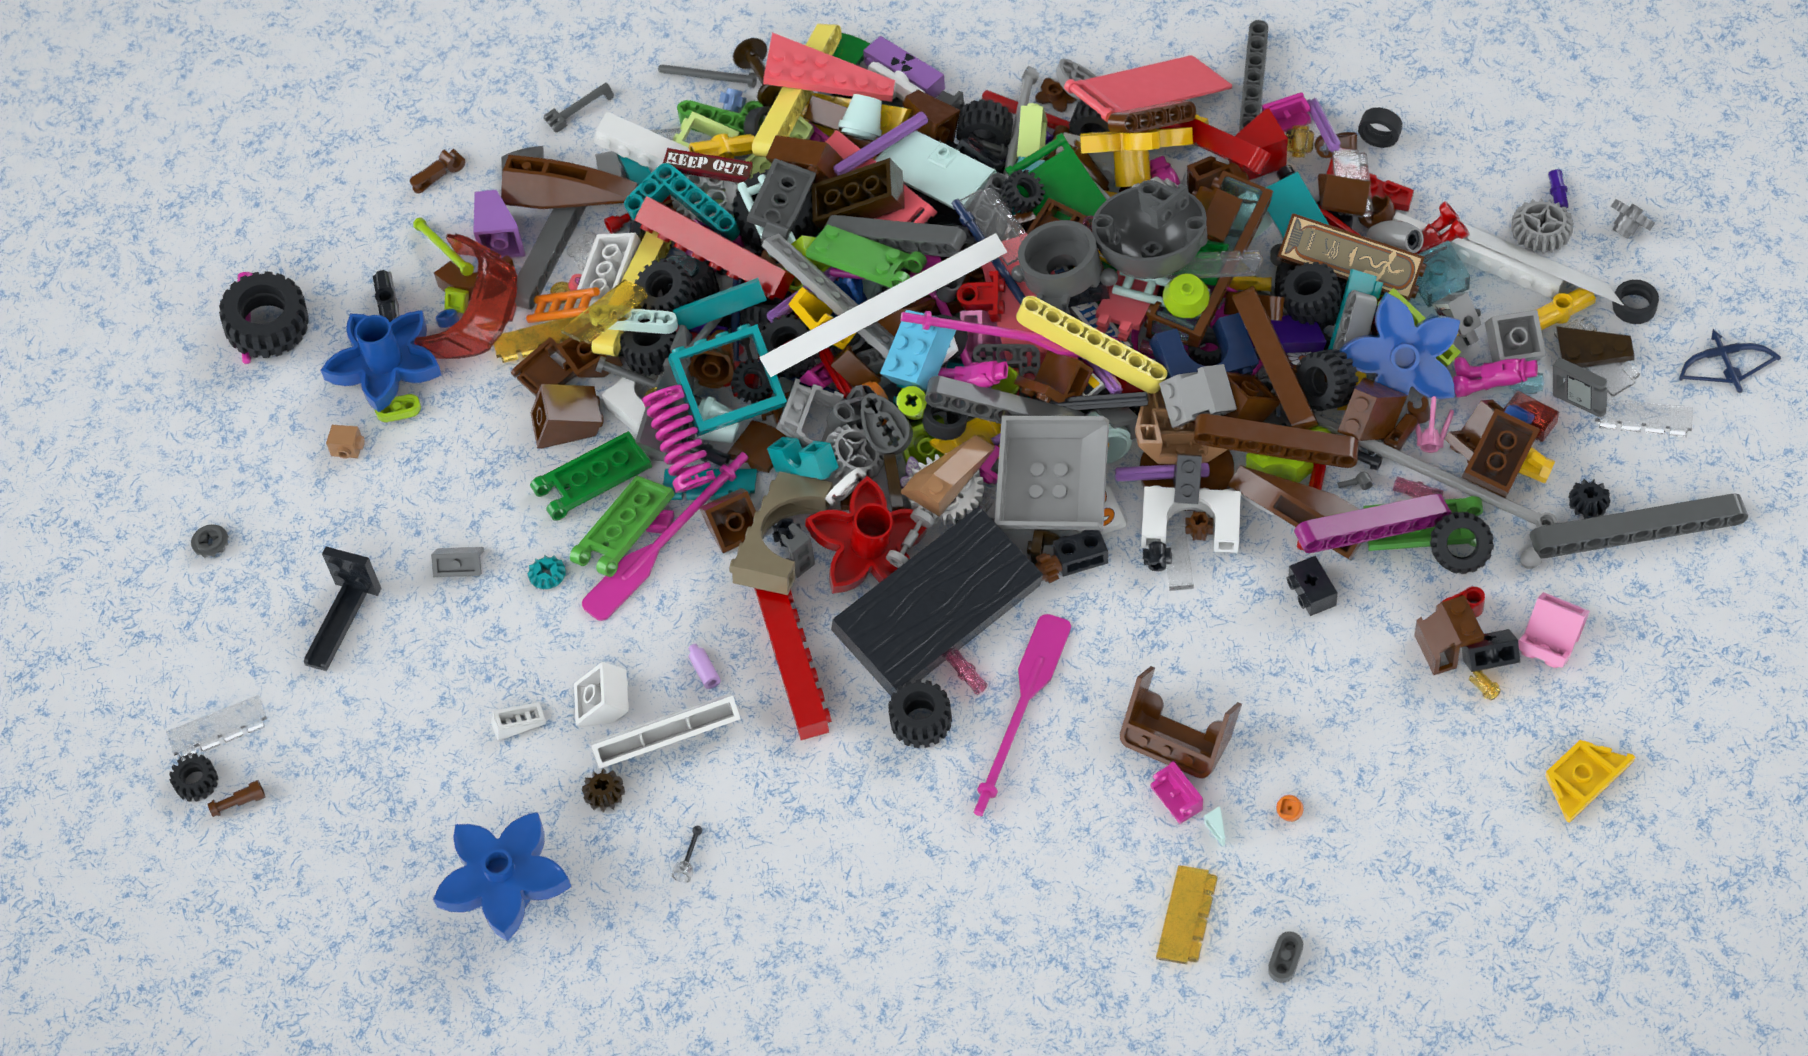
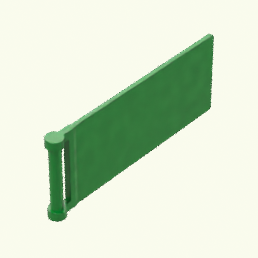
M1062 132L1056 136V139L1011 167L1009 165L1005 168L1008 176H1010L1013 172L1026 169L1062 146L1064 148L1063 151L1028 173L1034 172V178L1039 177L1041 179L1038 183L1044 184L1041 190H1045L1043 201L1032 211L1037 216L1048 198H1051L1086 215L1088 218L1086 227L1092 232L1093 217L1106 199ZM1017 185V189L1019 190L1021 195L1025 198H1029L1026 189L1020 185ZM1059 211L1054 216L1059 220L1070 221L1071 217ZM1101 260L1104 269L1111 268L1117 272V269Z

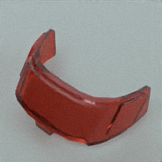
M457 233L455 235L447 234V241L458 255L475 256L478 260V274L473 293L466 311L458 322L444 332L425 337H416L414 343L428 349L436 359H461L490 351L492 345L502 335L507 323L513 321L517 308L515 304L517 274L515 268L503 260L500 254L466 236Z

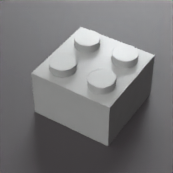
M1537 310L1493 316L1485 322L1492 363L1505 359L1525 358L1526 361H1539L1546 356Z

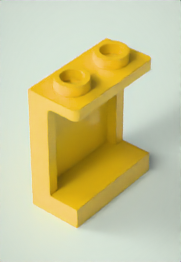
M801 287L788 304L810 330L834 318L830 316L833 310L823 301L819 300L813 292L804 287ZM856 333L833 345L843 350Z

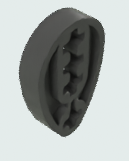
M874 393L864 396L861 403V420L870 445L882 455L892 453L898 455L905 451L913 437V428L908 418L896 405L886 398ZM872 400L876 402L875 406L878 414L870 407ZM883 419L887 421V426L893 430V436L898 439L899 445L897 447L892 445L893 440L886 436L888 432L881 426Z

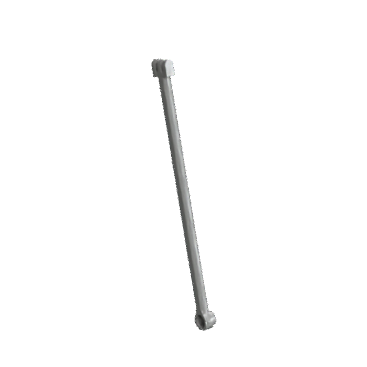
M1030 66L1027 67L1028 70L1025 69L1021 79L1022 87L1005 168L1016 164L1021 106H1027L1032 84L1035 85L1039 78L1037 69ZM1004 168L1003 175H1005L1008 178L1009 176ZM1003 199L994 216L992 230L988 237L996 233L1000 239L1004 235L1006 227L1004 219L1008 202L1004 203Z
M1312 410L1318 421V426L1327 428L1332 434L1344 435L1337 432L1340 424L1322 417L1323 411ZM1376 440L1358 441V445L1470 496L1480 497L1482 501L1531 522L1537 528L1544 526L1543 524H1557L1556 517L1551 513L1535 512Z

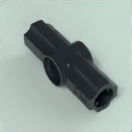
M385 270L376 271L372 278L379 315L386 317L391 322L400 316L392 274Z

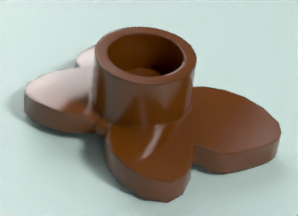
M1051 78L1044 79L1041 91L1035 96L1037 103L1047 104L1050 102L1052 107L1058 112H1065L1067 110V103L1071 104L1078 100L1069 95L1059 82H1055Z

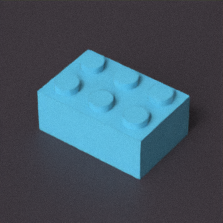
M906 310V311H905V312H907V313H913V314L924 315V314H922V313H918V312H914V311H910V310ZM901 321L880 374L895 384L906 387L915 386L926 392L929 379L939 374L956 330L930 326L929 330H923L922 324Z

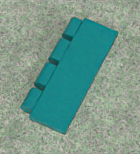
M1354 269L1350 270L1329 349L1333 350L1349 293L1352 290L1373 295L1379 299L1383 283L1376 281L1377 276Z
M665 468L663 485L672 488L675 493L671 500H683V493H686L687 500H695L713 482L711 481L685 492L676 493L673 480L677 476H671L668 472L669 469ZM706 469L695 475L703 477L707 475L706 472L713 470L717 478L721 472L719 469ZM738 469L735 472L736 479L734 481L727 480L711 496L710 500H716L740 488L747 490L749 496H751L750 493H755L757 469Z

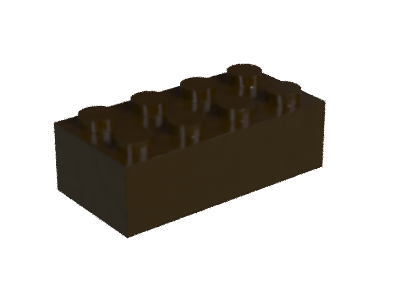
M891 158L812 185L813 223L821 230H823L829 217L832 215L874 219L904 209L903 171Z

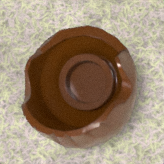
M1374 195L1372 203L1366 206L1365 215H1358L1357 217L1363 226L1370 229L1380 222L1393 220L1396 210L1392 200L1387 195H1385V198Z

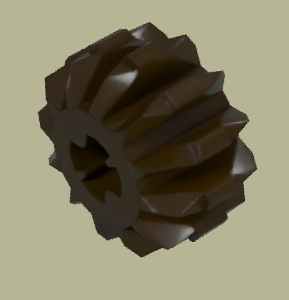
M603 768L600 774L593 771V777H585L586 785L582 786L585 803L590 804L593 810L600 807L601 811L605 812L606 807L609 806L614 810V803H622L621 796L625 794L622 778L616 776L613 770L607 773Z

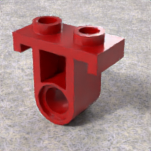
M989 271L992 282L965 283L960 286L957 291V298L964 310L987 311L992 322H1001V314H1005V302L1002 300V292H1005L1006 286L1005 279L1001 278L999 271ZM968 295H975L974 299H972L971 301H965V298Z

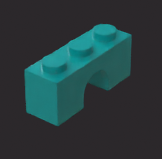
M782 437L767 448L776 473L780 471L823 480L830 477L831 473L839 468L832 446L828 442L813 441L802 449L799 439Z

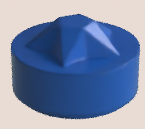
M447 309L438 313L435 319L440 328H447L455 325L459 321V316L456 310Z

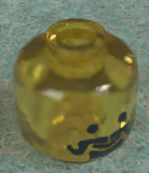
M1292 125V129L1286 131L1288 138L1287 152H1291L1292 157L1305 158V153L1313 151L1314 132L1309 130V126Z

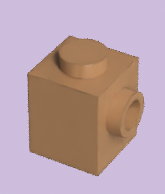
M333 424L326 441L331 456L343 459L358 458L360 450L364 448L365 444L364 436L361 435L359 427Z

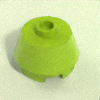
M1181 274L1167 283L1163 291L1165 307L1177 318L1193 319L1199 316L1209 303L1210 295L1207 286L1193 274Z

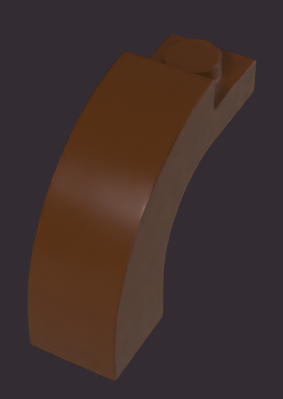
M508 255L486 270L473 272L469 276L463 275L460 268L452 261H449L434 272L437 285L442 291L445 292L448 286L469 291L468 301L485 300L505 291L503 283L516 274L513 260Z

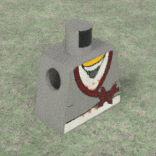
M1467 292L1449 293L1432 304L1438 316H1447L1460 320L1457 336H1462L1466 346L1472 345L1479 340L1474 329L1481 325V321Z

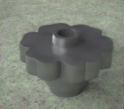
M1615 199L1611 205L1613 209L1620 212L1612 230L1627 239L1635 233L1639 225L1650 231L1655 224L1652 220L1642 215L1644 210L1634 204H1631L1629 207Z

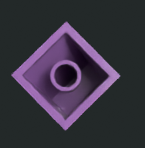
M497 190L475 192L473 233L481 259H501L506 255L510 258L525 256L526 253L518 225Z

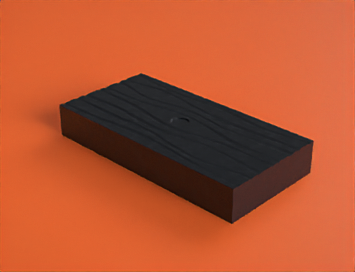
M978 506L833 618L831 631L891 696L893 692L897 693V688L900 685L905 687L908 681L916 683V680H922L1037 589L1041 584L1043 574L982 508Z

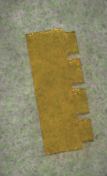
M624 279L563 327L561 332L579 342L584 340L590 344L602 334L601 331L605 332L618 321L617 319L624 317L633 309V306L639 305L648 295L644 288Z
M573 317L492 336L497 358L501 357L502 362L506 363L518 360L517 353L520 352L522 358L527 357L549 337L560 344L583 328L580 317Z
M1178 865L1156 959L1186 965L1188 961H1199L1202 943L1198 941H1203L1208 922L1204 918L1209 917L1213 897L1210 895H1214L1218 880L1216 875L1209 874V870Z

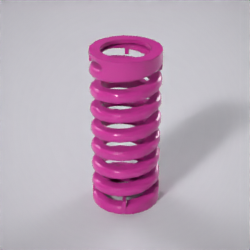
M682 385L670 386L642 398L645 408L649 407L647 415L650 418H654L651 422L652 428L659 430L655 435L656 439L664 441L660 445V450L663 453H668L664 457L665 463L672 465L668 472L671 476H677L673 480L676 493L697 488L716 479L713 470L706 472L707 475L703 477L695 475L711 467L710 462L682 468L707 455L705 450L679 456L702 444V439L700 438L675 444L690 435L696 434L698 432L697 427L669 433L694 420L692 415H688L679 419L665 421L678 413L688 410L689 404L685 403L660 410L666 405L685 397Z

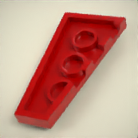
M1331 158L1326 174L1371 181L1367 204L1372 203L1374 195L1385 198V195H1387L1392 200L1396 210L1409 212L1414 195L1413 189L1390 180L1381 181L1377 178V175L1372 173L1363 174L1356 171V167L1349 164L1345 167L1338 164V160Z

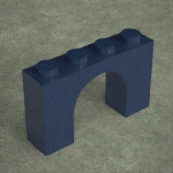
M1236 313L1220 317L1212 326L1222 353L1221 361L1217 365L1224 364L1225 370L1228 373L1251 375L1259 361L1240 314ZM1177 328L1156 333L1149 342L1156 362L1162 364L1167 370L1165 380L1179 374L1198 372V368L1205 367L1194 362L1187 355Z

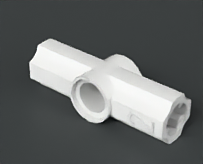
M874 61L868 66L867 70L895 80L893 99L898 97L903 101L907 95L916 90L925 93V91L910 83L908 77L899 70L894 73L879 62L875 63Z

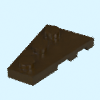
M1556 326L1561 358L1579 367L1634 360V350L1630 335Z

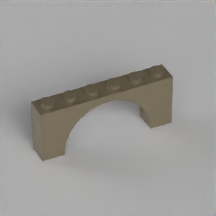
M778 472L775 480H772L770 483L768 494L763 496L760 510L755 512L752 526L747 528L744 542L739 544L736 558L731 560L729 572L732 573L734 584L785 595L789 594L796 579L795 561L787 560L772 552L765 545L763 538L767 531L781 519L828 510L830 504L825 499L833 489V482Z

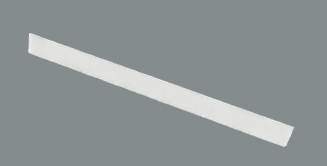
M995 233L759 358L770 377L1002 256L1007 253V250Z

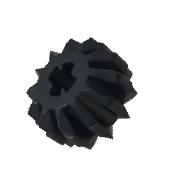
M1583 479L1581 484L1575 483L1568 496L1570 509H1575V516L1582 514L1584 519H1586L1588 516L1593 518L1598 517V515L1603 516L1606 513L1611 500L1609 498V490L1604 489V483L1596 484L1595 479L1591 482Z

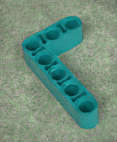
M669 163L659 165L624 201L628 214L635 221L646 196L662 203L671 195L719 235L733 241L740 233L734 217Z

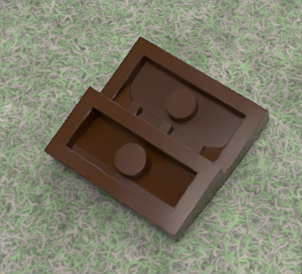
M752 420L727 454H730L731 460H734L741 452H744L748 456V460L745 463H748L751 469L769 473L774 466L767 448L780 438L787 436L773 426Z

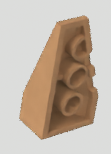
M976 435L914 474L901 490V494L940 517L995 450V446Z

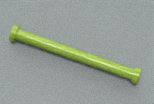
M419 217L414 220L413 227L417 231H421L460 268L463 275L469 276L473 273L474 266L462 259L427 226V222L423 218Z

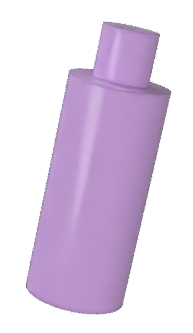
M692 644L688 648L690 651L689 659L706 689L716 687L721 679L703 648H699L697 644Z

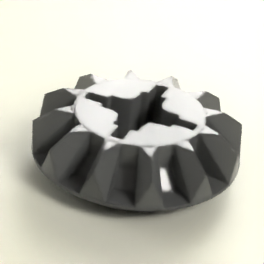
M206 525L194 533L191 539V547L196 555H202L204 558L210 555L215 557L216 553L223 552L224 547L228 545L229 536L226 530L219 525ZM209 536L211 537V539H213L212 546H209L207 544Z

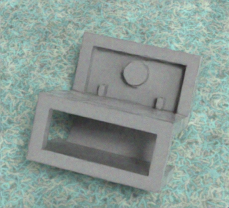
M1224 364L1201 367L1197 369L1198 372L1179 374L1159 383L1172 428H1178L1194 421L1200 414L1224 416L1237 409Z

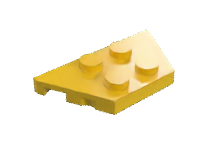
M974 418L967 422L965 432L960 437L954 440L935 438L929 441V443L943 455L975 435L994 446L991 438L1001 433V424Z
M1579 740L1546 771L1545 777L1568 823L1580 814L1634 762L1635 756L1633 754L1621 755L1611 752L1612 748L1595 746L1593 743Z

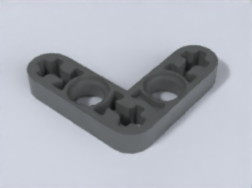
M980 344L973 350L972 360L978 363L992 361L993 351H996V361L998 363L1004 362L999 354L1003 351H1009L1013 358L1005 362L1011 368H1019V376L1022 377L1026 373H1032L1036 376L1040 369V352L1034 345ZM982 351L985 352V360H981V357L978 356ZM1031 352V355L1034 357H1032L1031 366L1027 367L1026 353ZM1019 387V396L1027 398V395L1020 392L1022 388Z

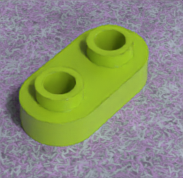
M401 395L395 397L390 405L382 411L378 412L375 410V413L381 422L406 419L416 416L421 411V403L416 395Z

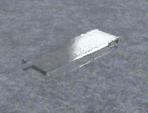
M1185 524L1169 525L1166 527V546L1171 548L1172 564H1166L1169 591L1194 589Z

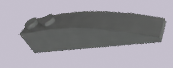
M680 325L670 347L671 353L673 349L680 346L687 348L693 341L692 334L685 325ZM668 358L663 363V376H658L655 385L658 386L656 391L677 385ZM688 367L684 372L693 393L695 377H691ZM682 398L674 401L660 410L685 404ZM646 407L635 443L651 460L665 462L664 457L668 453H663L660 450V445L664 441L656 439L655 435L659 430L652 428L651 422L654 418H650L647 415L649 407ZM686 410L681 413H678L665 421H671L688 416V411ZM689 423L684 424L672 430L669 433L689 429ZM683 439L680 440V441H678V442H676L675 444H680V443H682V442H683Z

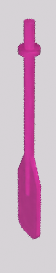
M925 311L924 315L907 312L901 313V321L922 324L923 330H929L930 326L1025 340L1056 354L1080 357L1034 331L1028 332L932 317L931 311ZM1110 336L1111 338L1121 342L1118 338Z
M741 452L729 466L722 465L719 468L721 474L652 544L624 556L618 563L616 573L612 577L605 576L583 598V609L596 620H607L650 576L659 550L727 480L734 481L736 479L735 472L748 460V456Z
M1044 614L1037 621L1018 668L1019 701L985 783H980L977 788L980 794L974 809V814L977 816H983L989 799L995 798L998 793L995 784L1029 700L1052 679L1071 631V624L1066 619Z

